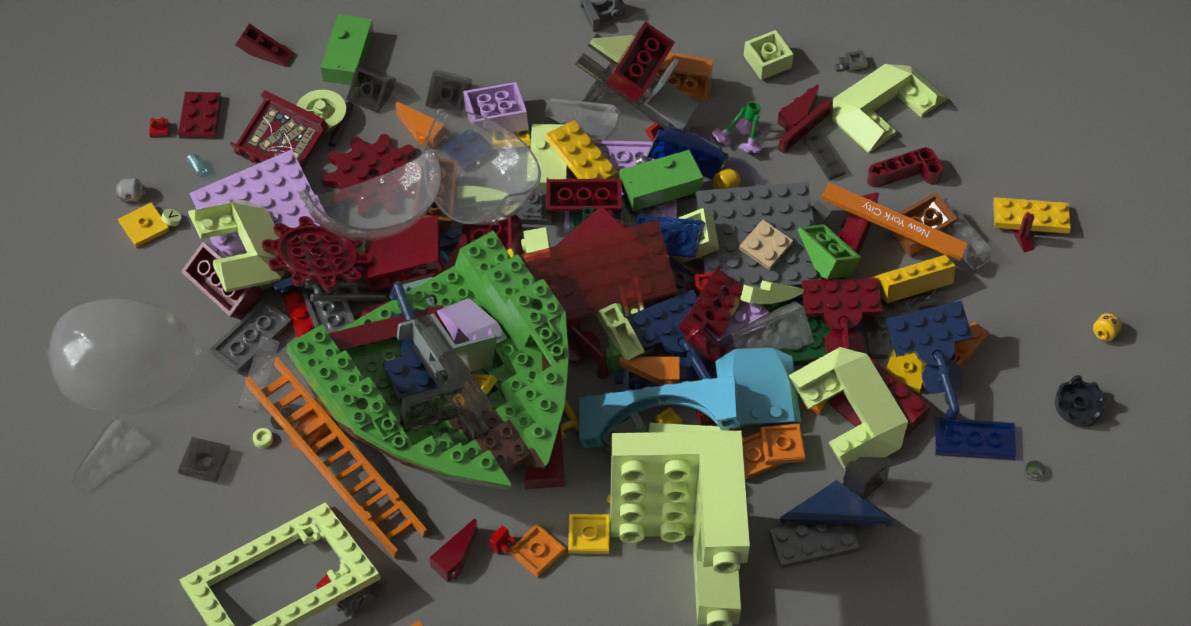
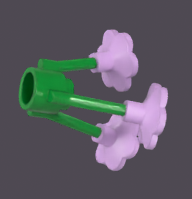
M748 102L747 106L741 108L739 114L723 131L716 128L712 132L713 136L716 137L718 142L729 146L732 140L728 135L736 124V129L740 131L741 135L751 136L748 142H742L739 148L745 152L759 153L762 147L755 144V133L758 131L757 123L760 118V105L755 102Z

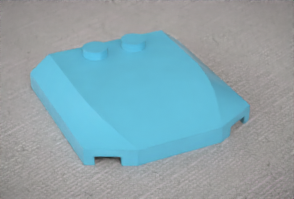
M774 348L735 349L715 361L717 378L735 376L738 384L740 427L737 428H743L747 425H791L801 423L797 390L789 378V375L794 373L792 356Z

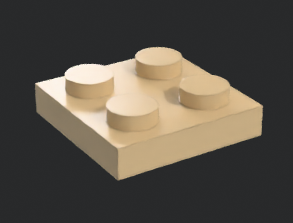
M762 220L742 242L739 250L770 271L793 244V240Z

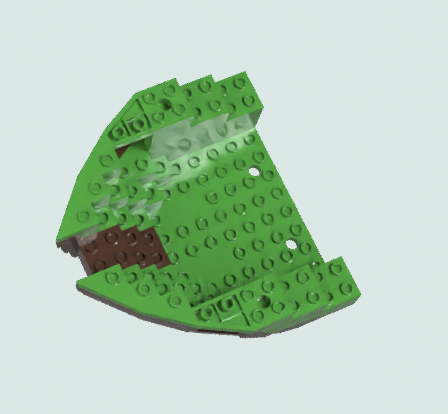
M494 230L460 248L455 266L406 292L411 309L418 308L421 310L443 305L445 308L469 298L497 321L507 337L504 342L495 346L492 366L471 372L472 375H494L498 379L475 411L455 410L451 406V403L470 377L396 401L383 367L384 362L401 357L402 343L395 339L340 352L322 324L287 343L286 352L302 375L317 401L336 420L340 428L356 440L367 443L402 465L442 479L507 490L512 485L505 475L507 472L522 463L525 466L532 465L533 468H544L549 462L565 406L569 359L565 310L544 279L536 282L518 254L511 258ZM433 297L437 300V304L429 305L426 299ZM392 300L339 330L391 318L393 315L402 313L398 300ZM443 326L448 335L450 336V338L453 340L446 326ZM421 401H426L435 408H446L448 410L447 414L443 415L440 413V417L446 421L437 424L431 419H424L420 413L413 415L410 413L411 406Z

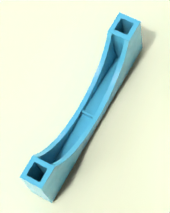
M723 376L715 379L706 378L701 381H685L680 384H665L659 387H645L644 389L625 390L624 392L617 393L609 392L603 395H589L579 398V439L585 449L604 446L601 438L610 428L621 424L635 411L640 412L660 405H682L697 409L709 416L718 425L720 430L740 427L737 381L735 376Z

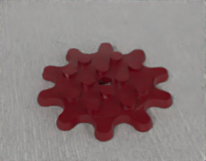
M381 134L374 144H366L358 136L352 137L350 140L352 150L350 152L339 153L333 151L330 153L328 161L335 165L337 170L324 174L322 184L324 186H335L339 189V193L333 198V204L336 207H340L342 204L355 203L358 206L357 214L361 218L369 217L372 210L376 207L384 208L389 215H396L400 211L399 199L406 197L416 200L417 187L412 184V181L419 178L420 164L416 165L409 162V159L415 155V148L410 144L401 148H393L390 146L391 138L387 134ZM378 172L379 174L378 176L374 177L369 175V173L371 174Z
M302 216L298 220L299 226L295 228L277 223L274 225L273 230L280 238L262 241V248L265 252L277 255L276 258L269 260L270 270L274 272L283 270L291 272L293 274L291 277L292 283L298 287L302 286L306 281L319 282L324 290L331 291L336 286L337 279H345L351 283H357L361 279V273L354 267H366L372 261L370 255L356 250V248L362 246L364 238L360 235H343L340 232L342 224L335 220L328 222L326 226H317L310 217Z

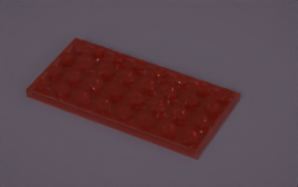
M659 220L519 255L536 282L541 279L545 280L565 310L566 322L595 315L599 310L614 303H620L622 308L678 293Z

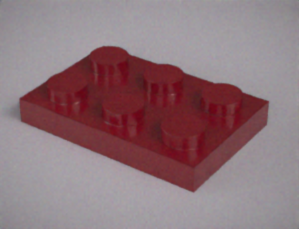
M185 92L178 131L179 138H216L222 98L221 92Z

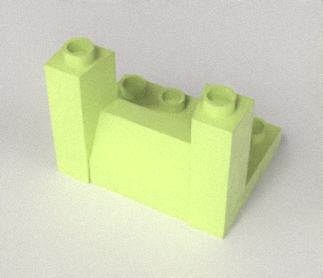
M741 431L612 433L611 537H620V540L626 543H637L642 541L644 537L661 536V539L666 542H678L683 540L685 536H692L697 625L732 626V624H739L741 602L738 570L740 569V563H747L750 547Z

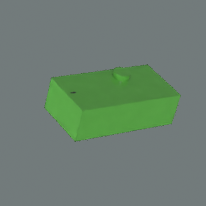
M337 15L321 64L323 81L353 86L358 85L374 34L372 19Z
M690 150L620 170L621 188L632 211L694 194L696 191H702L703 176Z

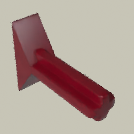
M1029 212L1025 213L1020 230L1011 229L1024 253L1034 250L1030 231L1035 216Z

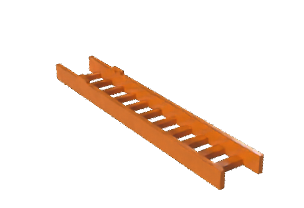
M278 357L274 359L275 367L283 376L262 390L259 389L249 376L245 378L246 386L393 558L397 557L398 550L390 540L412 525L422 537L426 536V527ZM290 383L295 390L272 404L267 397ZM302 397L307 404L284 418L279 411ZM314 411L319 418L299 432H296L291 425ZM326 425L332 433L312 447H309L304 439ZM335 439H338L344 448L322 462L315 453ZM347 453H350L357 462L335 477L327 467ZM362 466L369 477L347 491L340 481ZM374 481L382 491L360 506L352 496ZM387 495L394 506L375 520H372L371 514L365 510ZM400 510L407 521L385 536L378 525Z

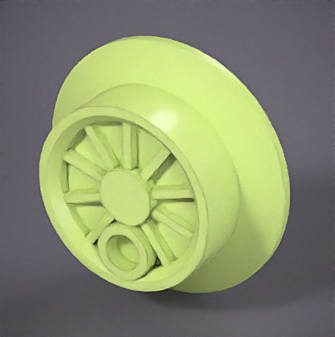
M330 90L311 91L305 94L297 103V106L326 121L329 127L325 133L333 131L346 114L344 99L339 94Z

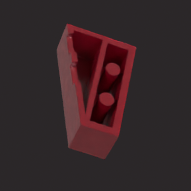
M561 422L547 466L544 468L528 466L524 480L525 489L565 487Z

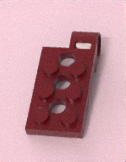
M716 268L694 305L679 325L678 330L687 336L697 325H700L702 328L705 326L720 337L742 301L740 299L743 286L719 268ZM721 290L725 291V293L727 294V296H726V295H723V294L721 293ZM714 302H716L720 308H717L714 305ZM706 314L709 315L712 318V320H709L706 317Z

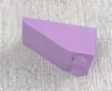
M469 298L437 311L456 344L495 335L497 337V346L507 339L497 321Z

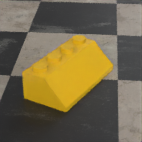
M946 255L871 278L879 279L880 296L886 303H890L953 284L955 265Z

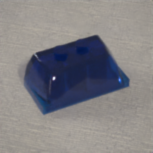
M669 126L663 131H658L647 157L656 160L690 150L702 176L713 180L714 175L721 172L729 154L723 152L722 147L710 138L689 130Z

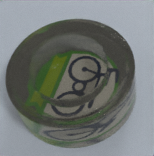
M1036 460L1028 462L1024 470L1025 476L1031 481H1040L1046 472L1045 466Z

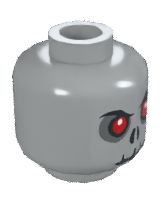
M137 178L122 179L116 186V194L122 202H139L142 195H145V186Z

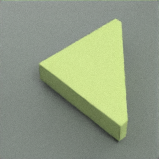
M634 36L593 38L590 44L615 62H618Z

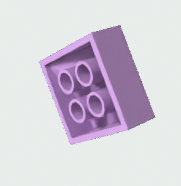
M516 82L463 91L466 113L472 124L509 133L528 130L527 111Z

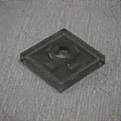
M192 437L179 466V474L217 483L230 452V446ZM203 457L212 459L207 467L199 465L198 462Z

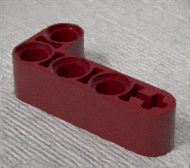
M924 147L870 165L867 184L876 188L921 174L926 183L936 185L940 182L943 166L935 152L931 148Z

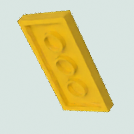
M575 120L546 133L545 139L578 179H612L617 176L618 171Z
M994 197V228L1020 230L1025 213L1029 212L1035 216L1031 231L1070 233L1068 203Z

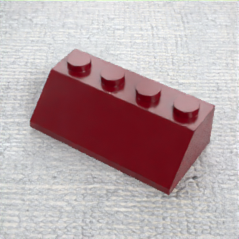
M621 178L546 179V211H596L601 206L606 211L608 209L610 211H622Z
M875 192L862 197L878 203L880 193ZM847 211L849 216L848 218L844 217L841 228H843L842 232L838 231L837 236L859 255L872 222Z

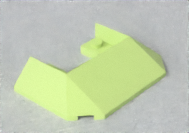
M884 64L833 98L832 121L870 153L896 134V130L874 112L876 109L897 96L922 118L947 101V97L911 66Z
M239 200L188 211L200 239L237 232L247 251L245 254L213 260V267L225 292L277 282L283 279L285 270L274 272L270 270L268 265L269 260L276 258L277 255L265 252L262 248L263 240H277L280 238L274 233L273 227L275 224L266 208L245 200Z
M839 347L789 375L790 380L808 410L843 391L861 420V425L829 442L830 447L849 478L901 449L908 420L867 354Z

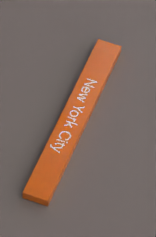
M828 182L821 197V200L959 261L968 244Z

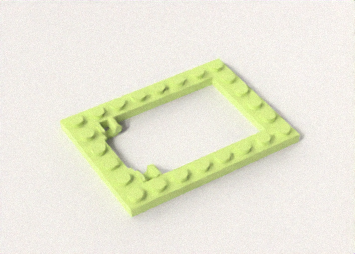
M325 502L179 579L207 626H234L209 588L210 586L300 538L305 545L307 543L312 544L321 537L325 538L341 559L338 572H334L332 569L327 572L332 582L251 625L295 626L381 578L378 571Z

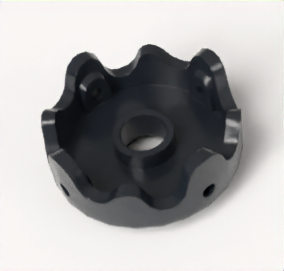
M1076 375L1068 382L1060 385L1055 397V408L1060 417L1070 424L1078 426L1090 425L1102 416L1107 394L1101 392L1096 382H1084L1082 376ZM1075 401H1081L1085 406L1079 407L1075 404Z

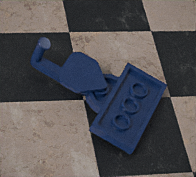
M399 281L395 282L390 298L398 300L402 313L392 317L403 315L405 322L414 320L413 312L421 309H411L402 283ZM394 338L402 343L401 357L383 363L396 401L472 376V373L468 372L450 378L446 374V376L439 378L412 338L404 340Z
M694 290L626 316L644 351L661 345L665 351L673 354V357H679V379L683 381L697 376L700 380L712 379L708 373L711 368V361L686 342V335L678 330L679 325L698 298Z
M962 300L887 318L886 325L896 357L915 353L918 359L924 365H927L921 375L924 387L931 394L945 392L949 405L945 416L949 420H954L960 412L954 389L962 385L963 376L959 365L950 359L955 350L954 343L973 338Z

